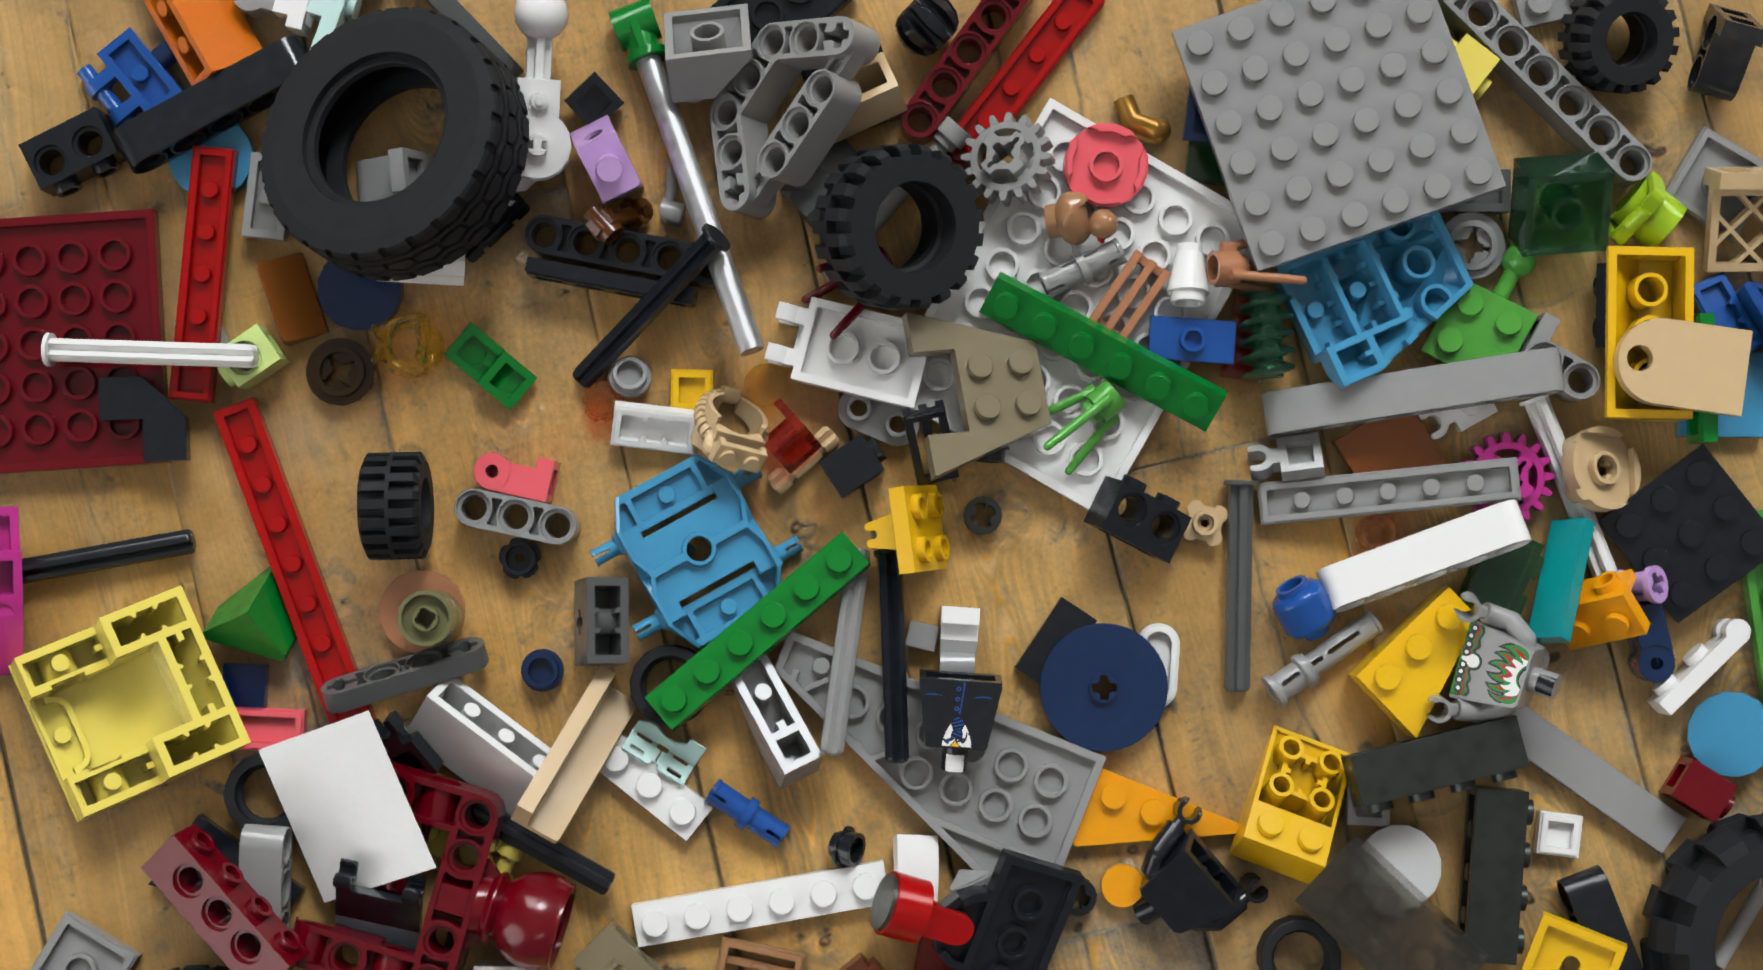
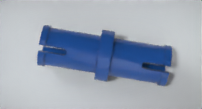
M719 778L714 784L715 787L710 790L704 801L735 820L734 825L739 829L747 828L771 844L773 848H776L781 842L780 839H783L790 825L785 824L759 806L760 801L756 798L748 799Z

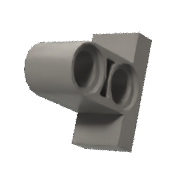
M400 147L388 150V155L357 161L355 165L359 202L381 200L402 191L424 172L435 154Z
M1547 312L1538 315L1519 352L1558 347L1565 391L1553 394V396L1566 402H1577L1590 398L1599 390L1601 384L1597 368L1550 341L1561 321L1560 319ZM1572 371L1578 372L1584 380V386L1580 393L1574 392L1568 384V377Z

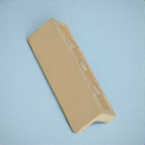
M602 665L599 667L518 802L511 817V820L554 844L560 840L636 710L632 698L610 687L616 673Z

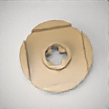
M1595 426L1582 430L1576 435L1568 437L1563 442L1562 473L1565 481L1564 492L1567 499L1572 503H1580L1586 509L1594 512H1608L1624 507L1628 504L1625 502H1627L1629 496L1636 494L1641 482L1640 461L1634 448H1627L1620 439L1624 435L1618 430L1609 426ZM1598 460L1599 465L1605 467L1606 475L1600 476L1597 469Z

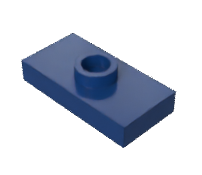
M1724 272L1694 284V314L1714 313L1715 325L1753 331L1750 354L1763 347L1762 336Z
M1151 315L1149 320L1148 350L1169 361L1233 365L1236 321Z

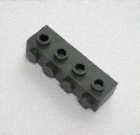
M1516 715L1487 722H1478L1341 756L1353 807H1367L1368 813L1394 808L1392 800L1407 796L1410 803L1435 798L1434 790L1447 786L1450 787L1451 793L1477 787L1476 779L1491 776L1492 783L1518 777L1516 769L1530 766Z
M1476 785V788L1467 790L1455 955L1464 961L1517 965V954L1523 953L1525 943L1524 930L1519 928L1520 911L1526 910L1528 902L1527 887L1522 885L1523 870L1529 867L1531 860V847L1526 842L1527 825H1531L1533 822L1534 803L1533 800H1529V792L1521 789Z

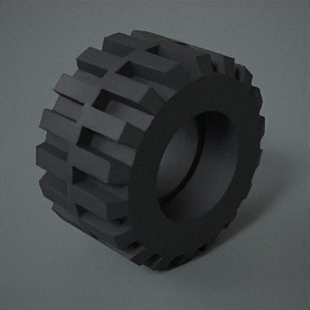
M1574 0L1569 5L1573 10L1572 14H1564L1560 22L1566 25L1564 32H1558L1557 41L1564 44V48L1558 50L1559 57L1569 62L1564 68L1571 75H1576V80L1583 86H1589L1591 90L1619 94H1630V92L1647 90L1646 84L1655 85L1661 80L1659 72H1668L1673 65L1668 61L1670 55H1677L1679 46H1675L1673 43L1674 37H1680L1679 27H1673L1672 21L1677 19L1674 10H1665L1669 3L1667 0ZM1619 16H1622L1628 25L1630 39L1623 56L1614 62L1607 50V34L1612 23Z
M422 452L368 453L363 460L357 485V519L361 544L370 560L424 559L428 553L434 527V494L430 467Z

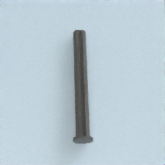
M1224 480L1223 485H1228L1224 688L1229 692H1246L1250 688L1253 485H1258V481Z

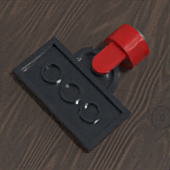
M1003 848L987 887L968 886L953 891L939 903L934 901V889L930 881L898 871H892L881 880L874 895L871 907V925L877 935L909 944H915L921 937L932 939V944L938 955L948 967L954 970H1047L1084 876L1078 870Z

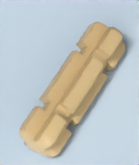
M828 426L821 428L813 436L815 439L812 442L808 440L783 462L785 465L781 469L777 467L768 475L767 481L777 493L783 494L793 485L792 481L795 478L799 480L823 459L822 454L826 451L827 453L831 452L839 444L838 436Z

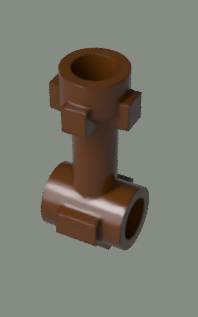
M629 197L621 202L619 205L621 209L612 211L609 206L605 207L602 203H597L584 214L582 220L586 223L587 230L598 242L601 241L604 245H609L624 232L623 226L629 228L636 225L639 229L646 227L653 216L651 203L645 198L632 200Z

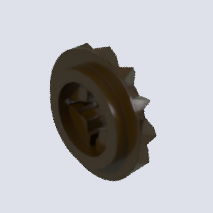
M334 338L323 342L312 352L306 367V377L309 387L319 399L328 404L345 406L361 401L367 391L372 388V381L376 370L370 353L362 345L350 339ZM332 357L344 366L356 362L347 373L351 386L340 379L326 382L336 372Z

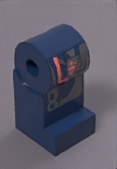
M1638 602L1651 624L1647 635L1628 638L1631 649L1628 657V667L1637 678L1651 682H1662L1668 679L1675 669L1673 647L1662 603Z

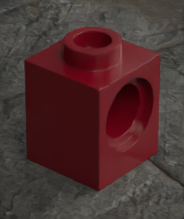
M1680 756L1659 792L1699 818L1716 823L1718 818H1723L1731 810L1735 801V797L1732 795L1738 786L1699 761Z

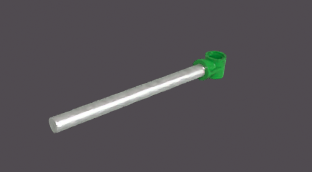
M640 0L609 11L608 13L623 52L627 51L628 53L626 57L627 65L630 70L639 71L698 238L703 234L702 226L705 223L713 225L723 233L677 103H672L669 80L662 63L665 60V45L659 42V39H662V35L649 0ZM730 249L726 252L721 250L708 263V267L740 356H749L763 350L764 344Z

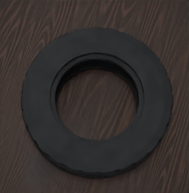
M398 7L386 8L385 11L377 10L361 15L355 20L351 19L335 28L330 34H326L311 47L307 54L302 56L292 68L288 78H285L275 96L274 104L271 105L265 123L266 128L265 132H263L261 146L262 182L265 183L264 190L270 207L274 209L273 213L282 226L294 238L333 265L358 277L378 281H390V279L400 281L417 278V275L424 276L442 269L444 265L451 264L468 253L469 249L473 246L475 247L491 231L490 229L494 224L498 223L508 208V204L511 198L514 197L522 179L521 174L525 168L529 149L527 147V142H529V119L526 117L528 110L524 95L519 91L520 86L513 73L507 68V65L457 21L441 13L412 7V9ZM419 88L439 90L444 105V129L439 147L424 172L405 189L390 197L369 202L354 201L347 184V158L352 141L365 119L383 102L402 92Z

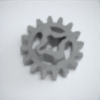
M1006 112L1004 122L1000 123L994 115L989 116L990 127L985 129L977 124L975 126L976 132L979 134L977 139L966 138L965 140L966 145L971 149V153L961 155L963 163L969 166L965 169L968 174L966 179L968 182H973L972 184L975 185L979 195L984 193V198L990 204H993L998 196L1005 207L1010 206L1012 197L1015 196L1024 204L1027 202V191L1031 190L1039 195L1041 190L1037 182L1040 179L1046 181L1051 179V175L1045 169V166L1055 164V158L1051 153L1047 152L1053 148V144L1049 137H1043L1045 131L1039 123L1032 126L1031 120L1025 114L1022 115L1018 122H1016L1011 112ZM986 151V159L982 162L983 156ZM1009 156L1012 158V161L1007 163L1003 159ZM1034 156L1032 166L1029 169L1030 159Z

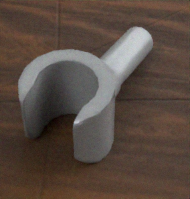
M669 165L666 172V192L660 205V217L665 224L680 227L684 219L686 204L674 201L677 178L673 166Z

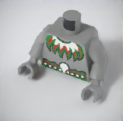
M1469 591L1463 592L1461 594L1462 599L1474 603V606L1466 612L1454 608L1456 615L1461 621L1470 623L1449 692V697L1455 698L1453 703H1450L1442 695H1430L1427 699L1428 701L1434 703L1442 702L1444 708L1438 715L1426 714V716L1435 723H1444L1451 716L1454 720L1487 722L1511 716L1516 709L1528 706L1533 693L1554 699L1560 689L1562 675L1541 668L1546 648L1537 643L1536 634L1519 613L1489 602L1482 605L1475 594Z

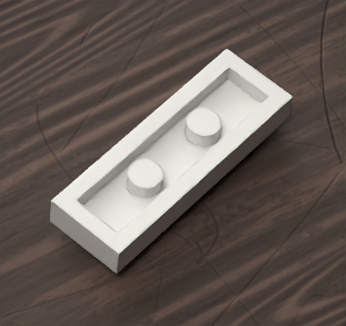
M622 733L599 772L687 841L714 806L706 803L705 799L686 783L682 787L656 770L658 765L655 762L645 764L622 750L621 748L627 739V736ZM630 745L631 749L643 756V752Z

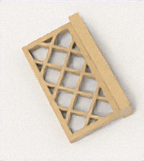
M1763 166L1705 167L1703 184L1709 186L1702 270L1706 272L1763 271V261L1753 251L1763 242V229L1748 243L1735 231L1750 214H1753L1763 225V215L1757 209L1763 203ZM1721 196H1736L1745 205V208L1729 223L1720 215ZM1746 196L1756 197L1750 202V200ZM1719 224L1723 227V229H1721L1720 231ZM1730 235L1742 249L1729 261H1716L1717 246ZM1747 256H1749L1753 261H1743V260H1744Z

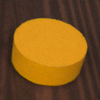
M1113 864L1102 874L1100 880L1101 892L1105 899L1114 906H1132L1142 896L1139 890L1142 876L1129 864Z

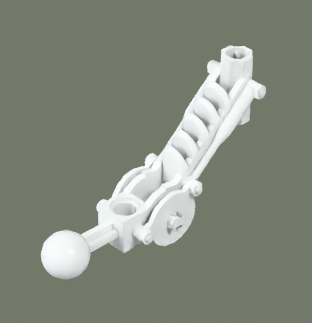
M516 0L513 11L515 23L520 32L527 36L525 77H515L520 86L519 91L524 95L528 110L526 117L529 119V142H527L529 149L525 168L521 174L522 179L516 192L527 191L536 181L553 178L560 174L570 162L568 160L572 147L570 133L563 121L559 119L561 80L551 79L553 38L561 34L567 25L569 17L565 0ZM510 200L508 205L512 206L516 201ZM465 255L451 264L444 265L442 269L424 276L417 275V278L400 281L390 279V281L382 282L464 286Z

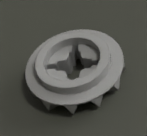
M1462 213L1445 223L1453 242L1466 241L1474 230V244L1487 250L1473 253L1466 263L1465 249L1455 244L1471 279H1481L1497 269L1502 262L1505 252V239L1502 230L1494 220L1481 213Z

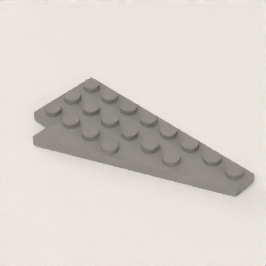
M793 631L787 636L774 669L824 720L834 647ZM856 657L845 742L973 870H988L992 876L1003 848L1064 866L1106 756L996 712L987 749L983 751L968 750L967 771L949 772L942 770V748L929 747L925 743L919 681L906 676L909 759L904 763H889L885 760L882 666Z

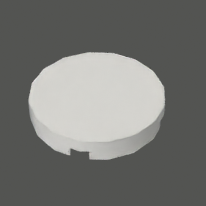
M1390 824V826H1381L1372 830L1365 837L1366 839L1362 842L1355 855V875L1361 889L1374 902L1389 909H1410L1424 903L1435 892L1441 878V857L1435 843L1424 832L1406 824Z

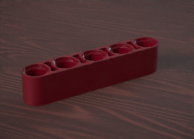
M981 0L906 105L908 110L902 112L901 132L908 142L924 145L934 139L933 136L937 133L938 126L946 115L950 117L1032 0ZM988 12H996L1003 17L1005 23L998 29H990L983 24L981 18ZM972 46L979 51L980 58L971 64L964 63L958 58L957 51L961 47ZM939 80H948L954 84L956 91L948 98H941L933 92L932 87ZM915 114H924L930 119L932 124L927 131L916 132L909 127V118Z

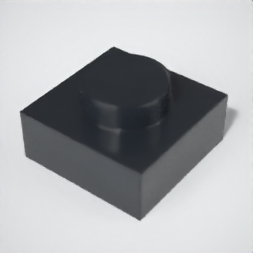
M595 71L564 100L586 124L607 114L610 117L624 104V101Z

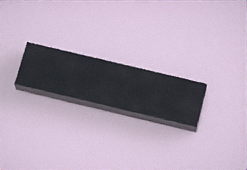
M527 257L525 272L532 279L639 299L657 282L656 280ZM686 286L670 304L693 309V307H696L698 297L696 288Z

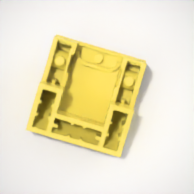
M181 585L100 617L93 627L18 656L8 666L77 823L180 778L251 743Z

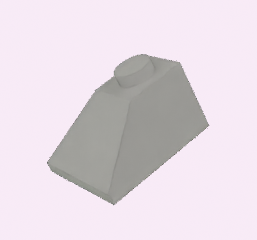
M748 3L663 13L665 62L672 103H697L704 99L715 98L752 58Z

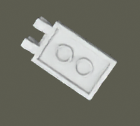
M811 297L809 308L779 301L775 318L778 319L780 324L799 327L794 349L768 342L764 359L768 360L769 364L793 368L790 379L795 382L902 408L909 407L910 410L916 409L929 356L909 357L902 318L864 309L848 328L833 340L829 336L831 331L854 306Z

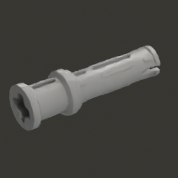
M1368 610L1360 618L1332 635L1306 655L1302 653L1294 654L1290 657L1291 662L1271 676L1265 674L1261 677V681L1275 703L1284 709L1289 705L1288 700L1307 687H1316L1320 681V675L1349 657L1376 636L1383 634L1384 629L1375 615ZM1354 635L1356 636L1355 638H1353L1351 641H1349L1348 643H1346L1345 645H1343L1342 647H1340L1339 649H1337V650H1336L1335 652H1333L1332 654H1328L1330 651H1332L1333 649H1335L1336 647H1338L1339 645H1341L1343 642H1345L1346 640H1348V639L1351 638L1352 636H1354ZM1318 660L1320 661V662L1317 663L1316 665H1314V666L1312 665V664L1315 663L1316 661H1318ZM1293 677H1296V678H1295L1294 680H1292L1290 683H1288L1287 685L1283 686L1284 683H1286L1287 681H1289V680L1292 679Z

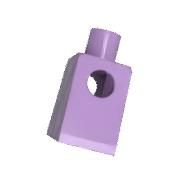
M608 114L570 133L575 149L602 202L606 206L644 187Z

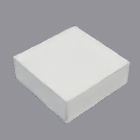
M1537 810L1532 852L1578 859L1583 816Z

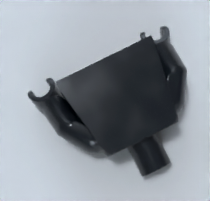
M1183 796L1174 803L1173 812L1176 816L1174 820L1166 821L1148 847L1141 865L1143 878L1139 890L1143 898L1133 904V910L1141 923L1148 925L1161 917L1172 931L1176 933H1183L1188 930L1221 931L1247 910V903L1249 901L1253 903L1264 902L1268 897V889L1260 886L1250 893L1251 887L1260 880L1256 873L1249 872L1244 874L1238 883L1192 829L1187 832L1184 831L1183 828L1186 824L1192 825L1201 819L1202 809L1198 806L1192 815L1183 817L1182 809L1190 799L1187 796Z

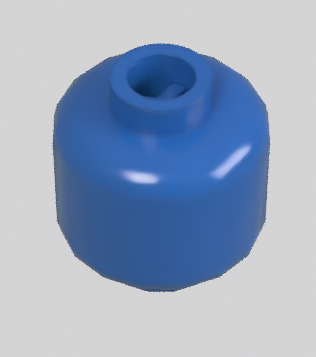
M1299 575L1286 580L1276 589L1277 595L1273 600L1272 607L1289 637L1296 639L1306 638L1308 641H1314L1328 633L1330 630L1328 625L1333 621L1336 609H1332L1330 599L1319 580L1307 579L1304 575Z

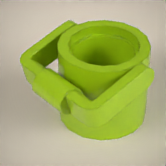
M1651 171L1629 190L1613 210L1611 216L1605 220L1607 235L1620 245L1626 243L1633 236L1646 247H1656L1679 223L1686 213L1687 207L1667 192L1663 179L1656 172Z

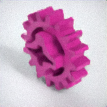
M1509 432L1499 433L1498 443L1491 435L1483 437L1484 449L1477 445L1471 446L1469 451L1474 459L1461 462L1501 459L1499 455L1495 456L1493 454L1499 450H1510L1517 453L1515 456H1512L1517 457L1522 500L1517 501L1519 502L1518 505L1524 521L1529 520L1530 513L1528 508L1541 511L1544 506L1540 502L1539 497L1552 495V491L1545 487L1544 483L1547 480L1554 479L1555 474L1544 472L1543 466L1551 461L1550 457L1538 458L1536 454L1541 445L1533 443L1528 447L1525 446L1526 435L1524 434L1517 435L1513 442H1511ZM1529 469H1531L1532 472V486L1529 484ZM1495 503L1476 504L1471 511L1475 512Z

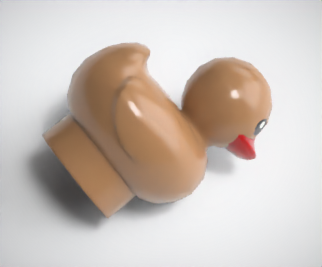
M1074 191L1063 193L1055 204L1045 205L1044 208L1045 225L1049 238L1062 237L1064 241L1074 245L1084 243L1090 234L1097 237V240L1104 244L1105 239L1115 234L1118 228L1117 217L1107 209H1100L1095 211L1089 218L1085 204L1088 200L1087 196Z

